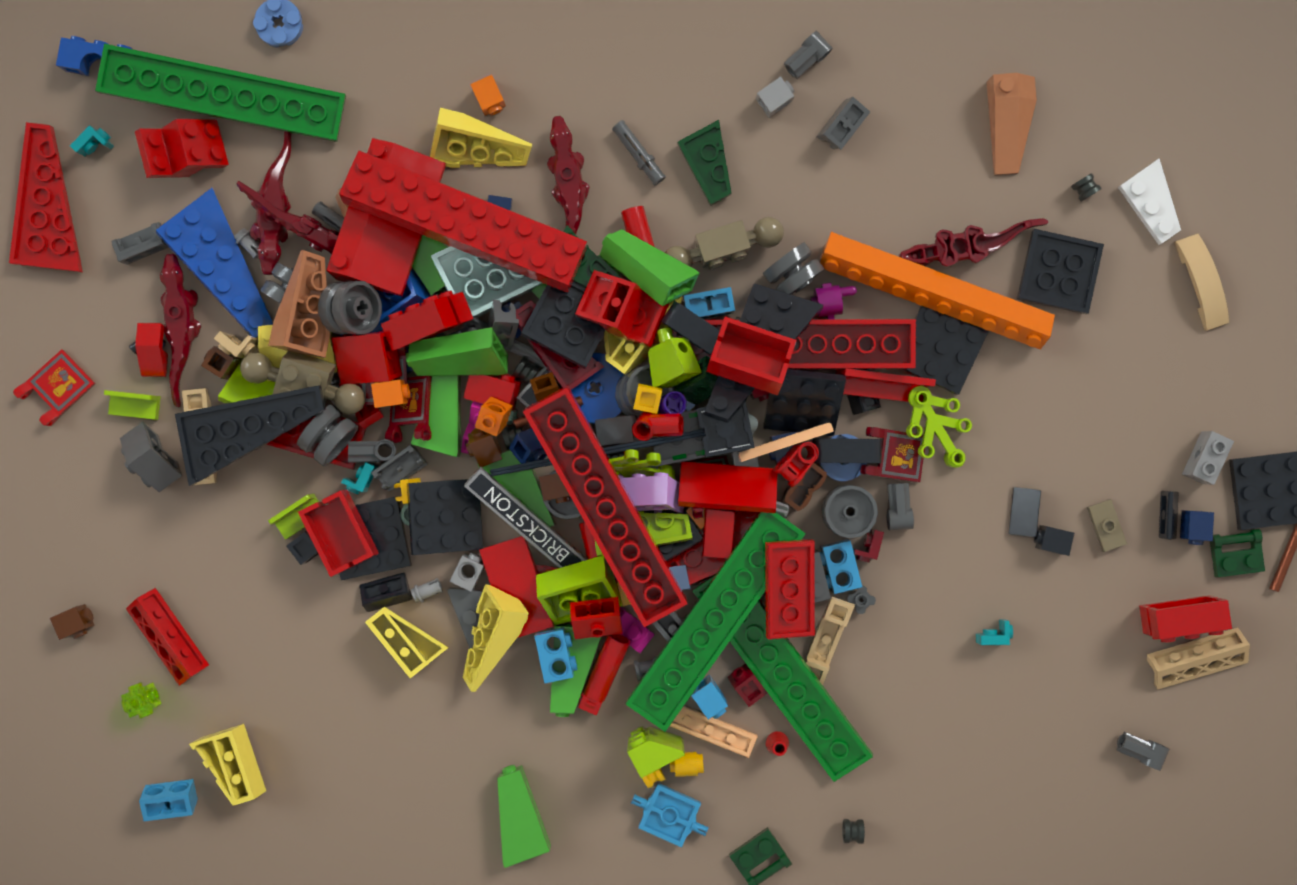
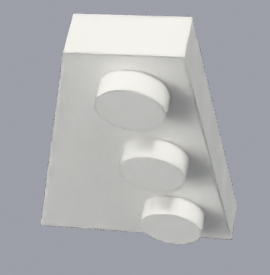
M1157 159L1118 187L1158 245L1181 230L1160 159Z

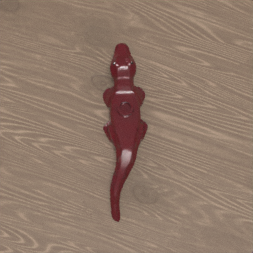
M555 116L552 120L550 143L554 148L555 155L551 156L547 162L548 168L554 174L556 186L551 192L558 204L564 208L566 226L568 225L576 235L581 222L583 204L587 199L590 186L582 180L581 169L584 165V157L581 153L572 151V134L563 117Z
M284 131L283 148L268 169L264 182L259 191H257L273 206L285 212L291 208L283 187V175L291 155V132ZM252 200L251 205L257 212L256 222L253 223L250 229V236L254 240L261 239L258 246L261 269L264 275H272L271 271L281 256V247L278 242L281 241L283 243L288 239V231L271 216L266 215L265 211L259 208Z
M241 181L236 183L240 191L244 192L250 200H253L259 208H262L266 215L271 216L278 224L283 225L289 231H293L297 236L310 241L309 246L319 252H322L324 249L332 255L339 232L333 229L329 230L322 226L321 222L306 214L300 217L273 206L258 192Z
M1044 218L1026 220L1002 232L985 234L982 228L973 225L967 226L963 233L956 234L942 229L936 233L935 243L914 245L910 249L902 251L899 257L922 266H926L933 261H939L945 267L966 260H971L976 264L985 259L990 253L1004 247L1024 230L1047 225L1049 221Z
M172 253L165 256L163 268L160 272V280L166 289L160 301L164 311V333L172 350V363L169 375L173 404L179 408L181 407V376L190 355L192 341L199 336L202 326L199 321L194 319L193 307L197 305L198 294L192 289L190 291L184 290L183 270L179 265L177 256Z

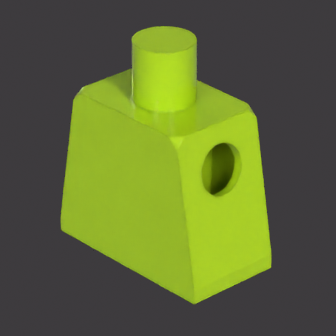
M663 328L657 331L660 344L650 348L648 351L653 387L672 388L702 373L687 338H674L671 328Z

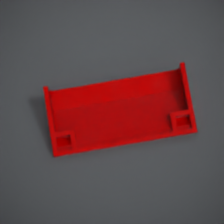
M372 138L367 152L369 155L437 182H441L446 163L396 143ZM348 206L326 271L338 281H365L372 285L375 290L402 296L423 235Z

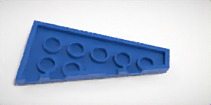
M213 188L209 189L156 229L157 235L250 336L258 338V326L273 325Z

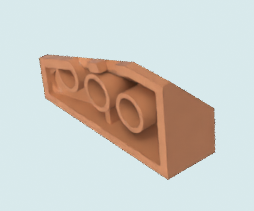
M1021 73L993 74L987 81L994 176L1018 174L1037 101L1035 77Z
M301 250L273 321L268 346L321 358L326 357L330 331L322 324L318 314V301L321 293L327 287L325 257Z

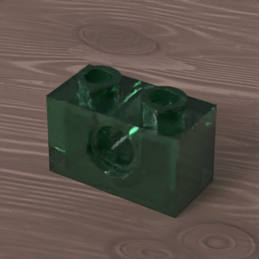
M708 356L697 361L702 373L674 386V391L682 393L688 402L695 405L711 396L718 375L706 372L710 361Z

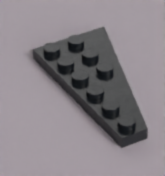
M754 283L740 321L796 340L810 325L812 319L821 312L823 304ZM718 376L706 406L705 415L729 422L747 401L748 396L755 388Z
M318 385L176 413L175 418L188 485H195L325 411L322 387Z

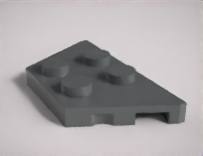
M449 588L447 591L469 648H473L474 635L471 633L473 626L477 627L480 614L476 613L482 591L473 590L470 592L465 589Z

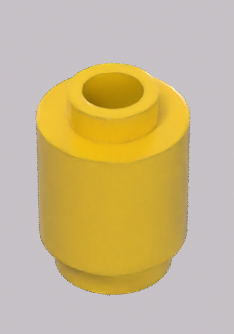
M685 752L684 756L670 763V772H675V777L698 776V773H704L703 754Z

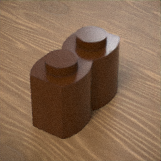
M813 463L797 485L787 487L782 501L796 511L804 509L810 502L812 493L818 490L825 482L827 472Z

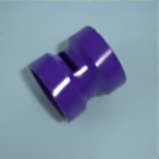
M672 391L662 396L658 414H682L687 407L685 396L677 391Z

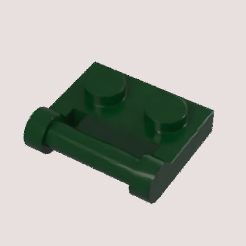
M1260 529L1250 530L1249 533L1226 536L1213 535L1210 547L1214 577L1265 571L1262 550L1263 536ZM1251 543V548L1225 552H1222L1221 549L1222 545Z
M768 827L729 853V857L741 872L748 885H759L782 868H788L792 865L790 858ZM775 853L779 856L778 860L755 876L750 873L752 869Z

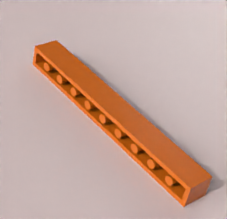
M834 232L830 233L819 262L829 272L1040 350L1051 337L1055 318L1054 314Z

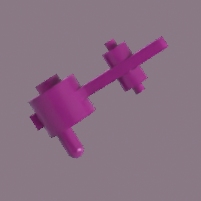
M831 283L821 284V288H814V296L811 297V301L823 304V309L817 315L818 318L835 319V315H842V297L855 295L857 288L855 286L840 288L839 285L832 286Z

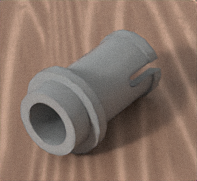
M243 228L234 237L237 240L236 244H241L252 258L256 259L258 258V253L254 248L258 251L259 243L252 239L250 230L247 231Z
M438 578L420 586L416 584L414 585L415 588L411 589L415 602L420 601L421 603L424 602V599L443 592Z

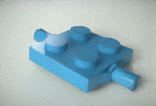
M657 783L653 794L648 800L636 794L632 798L631 804L643 808V816L638 825L639 829L679 847L683 846L686 837L692 831L706 836L709 827L696 822V815L701 806L700 801L660 783Z

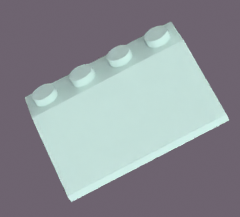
M451 246L431 255L447 292L451 290L453 294L463 292L473 317L478 318L490 312L493 300H500L501 305H504L508 301L511 302L543 284Z

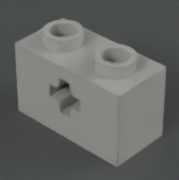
M1202 431L1182 475L1202 484L1214 485L1234 441L1213 431Z

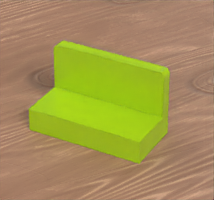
M104 390V395H110L108 414L158 420L161 396Z
M307 494L269 519L268 522L270 525L275 524L285 540L289 539L305 528L298 512L319 502L315 494Z

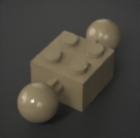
M764 217L755 224L754 230L746 232L743 221L740 220L696 234L694 241L696 248L688 250L683 246H672L665 253L692 267L693 263L701 261L703 268L709 267V270L722 267V263L731 260L732 263L744 260L750 251L751 245L758 243L766 248L775 247L783 239L784 228L776 218Z
M288 351L282 357L280 368L272 366L271 361L264 354L251 353L242 360L240 365L242 376L250 383L259 384L267 379L276 382L273 394L320 385L325 404L327 399L334 401L337 409L344 414H355L365 404V394L359 386L344 384L338 388L331 385L336 364L309 355Z

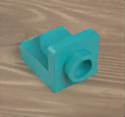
M89 125L70 147L76 153L86 157L96 151L99 142L109 149H112L114 145L109 141L111 136L102 128L97 130Z
M366 462L364 466L361 465L356 473L355 478L358 479L357 482L349 478H343L341 483L347 485L345 489L359 495V492H367L374 478L371 472L379 466Z
M999 619V633H997V629H983V633H976V643L980 645H1010V639L1013 638V626L1010 625L1008 620Z

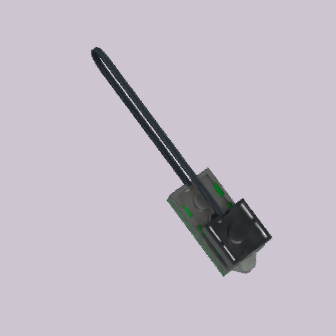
M746 402L729 422L705 415L706 407H702L681 414L684 419V433L682 436L651 437L653 439L603 449L606 455L657 445V447H653V452L661 455L660 465L755 448L752 435L758 427V421L748 413ZM548 458L491 469L489 472L491 476H498L550 466L552 463Z

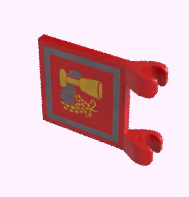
M61 349L26 382L15 388L13 394L17 398L26 399L35 390L52 408L39 418V421L44 426L50 427L96 383Z

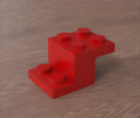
M175 119L161 129L139 128L135 131L146 178L190 177L203 168H225L229 165L217 119Z
M594 270L575 314L580 318L600 324L610 334L651 347L661 325V320L670 303L661 306L636 283Z

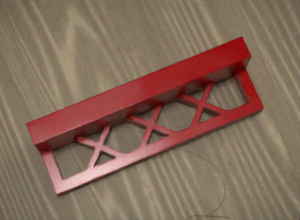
M848 368L835 370V374L846 376L843 395L909 402L908 396L914 387H935L936 379ZM920 394L919 401L922 402L924 397L923 394Z
M156 588L139 596L126 608L179 686L209 666Z

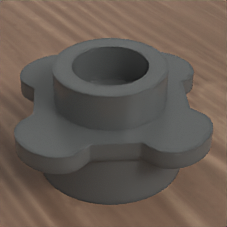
M863 585L847 597L849 603L855 604L858 614H864L866 608L874 605L876 602L875 597L871 596Z

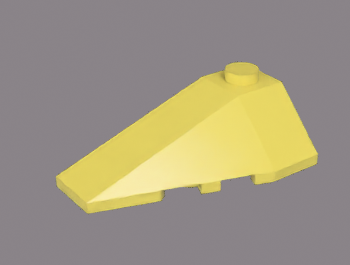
M440 108L429 157L446 163V167L460 168V165L473 164L474 167H482V164L526 166L532 144L464 113Z
M485 584L477 604L476 613L480 614L477 627L473 626L471 633L474 635L473 648L468 650L463 679L471 692H476L520 635L529 614L519 599Z

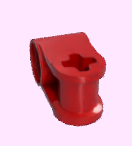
M812 442L794 444L788 453L776 464L773 471L776 474L780 473L788 481V485L794 487L802 480L807 470L817 460L819 455L817 446ZM803 447H805L808 452L807 457L805 459L801 456V450Z

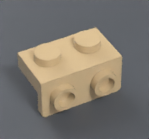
M219 331L214 337L220 343L218 348L227 355L232 354L235 357L244 359L251 353H260L258 338L248 335L242 342L235 335Z

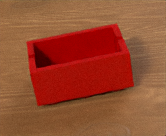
M451 290L438 296L434 295L424 299L421 306L420 303H416L406 307V310L403 312L399 311L389 315L390 320L382 323L381 326L391 350L395 351L409 346V344L415 341L429 339L474 319L464 293L453 294Z
M724 317L706 372L778 395L797 340Z
M347 489L340 490L322 499V502H316L298 512L330 577L379 554Z
M1208 595L1139 605L1143 634L1152 636V639H1160L1161 642L1176 641L1175 637L1184 636L1185 639L1199 638L1202 633H1208V635L1212 636L1222 635L1224 630L1232 629L1229 603L1226 599Z

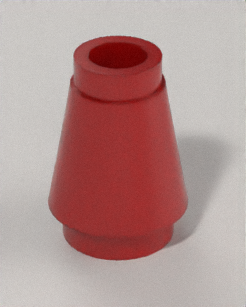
M779 731L769 734L766 739L767 750L777 756H782L786 753L789 747L788 737ZM777 744L783 745L781 748L779 747V749H775V746Z

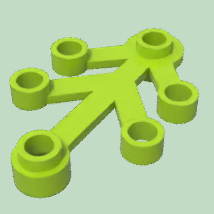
M924 386L914 387L908 396L913 410L906 433L910 438H919L922 435L923 429L919 424L923 412L927 420L922 444L918 448L919 456L931 458L934 455L935 449L932 446L935 432L946 451L944 455L945 464L952 468L961 467L965 462V454L962 450L956 449L943 426L955 428L958 432L966 433L971 430L972 423L967 418L955 419L935 414L931 407H942L949 413L957 412L960 408L959 400L956 398L943 399L935 397ZM920 394H923L924 397L922 402L919 401ZM951 401L954 403L953 409L949 407ZM963 421L966 423V428L964 430L961 427V423ZM913 427L917 428L916 435L912 434ZM925 447H928L929 453L927 455L924 454ZM956 454L959 455L958 462H955L954 460Z
M630 449L624 451V456L609 459L616 473L619 475L620 472L625 478L632 477V474L654 476V473L662 472L669 474L675 480V470L672 469L671 465H661L658 469L647 467L661 464V455L659 453H649L646 455L645 460L639 461L638 451Z

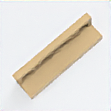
M1234 628L1224 631L1222 635L1207 636L1147 654V661L1154 671V685L1158 690L1246 664L1249 661L1250 644L1240 629ZM1241 653V656L1232 658L1233 656ZM1171 674L1168 678L1162 679L1163 676Z

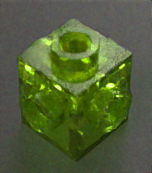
M142 682L128 687V693L121 695L122 708L128 713L129 718L136 715L139 718L146 717L154 713L153 708L162 704L153 682L143 686Z

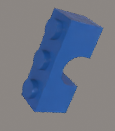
M71 36L70 39L61 37L56 66L65 72L89 76L92 63L101 59L103 46L108 43L100 40H94V43L86 42L84 38ZM117 44V46L132 49L129 46Z

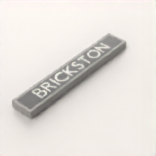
M482 467L464 484V487L559 568L587 560L584 555Z

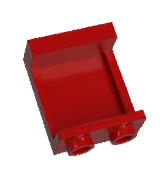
M383 330L367 334H341L331 338L341 385L386 382L402 376L397 350H391Z

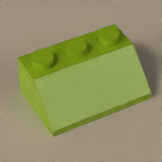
M604 555L536 575L537 598L554 625L571 621V602L618 597L620 607L622 606L613 571Z
M643 726L632 731L630 733L631 736L628 738L627 753L641 778L685 755L684 742L681 736L653 727L645 729Z

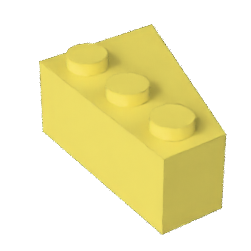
M383 607L365 622L409 678H412L449 648L387 607Z
M244 724L203 736L189 744L204 760L202 763L206 769L209 767L217 778L216 783L233 806L254 800L266 792Z

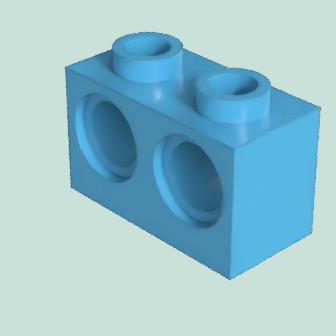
M731 287L683 296L684 307L702 319L734 314L735 312Z
M846 539L820 546L821 552L819 553L822 565L826 568L827 575L825 577L828 589H831L832 593L837 594L861 588L862 583L851 541ZM834 549H839L842 553L841 559L837 562H832L830 559V553ZM841 572H845L848 577L847 582L843 585H838L836 576Z
M565 627L536 633L534 637L544 684L573 678L574 671L578 670L575 656H571L569 647L573 646L570 632L566 633ZM550 637L559 638L561 646L557 649L551 648L548 644V639ZM555 661L564 662L566 670L563 672L555 671L553 663Z
M708 675L702 679L691 696L709 720L712 717L717 719L726 712L725 708L728 704L724 694L712 677Z
M194 779L145 785L139 800L143 820L152 821L193 815L198 800Z

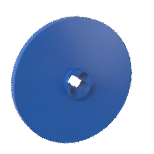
M593 353L592 358L599 361L604 367L571 390L575 398L581 397L583 405L580 408L588 422L595 424V420L615 418L622 412L618 407L615 392L616 385L624 374L608 363L603 353ZM592 383L602 385L599 387L600 393H590Z

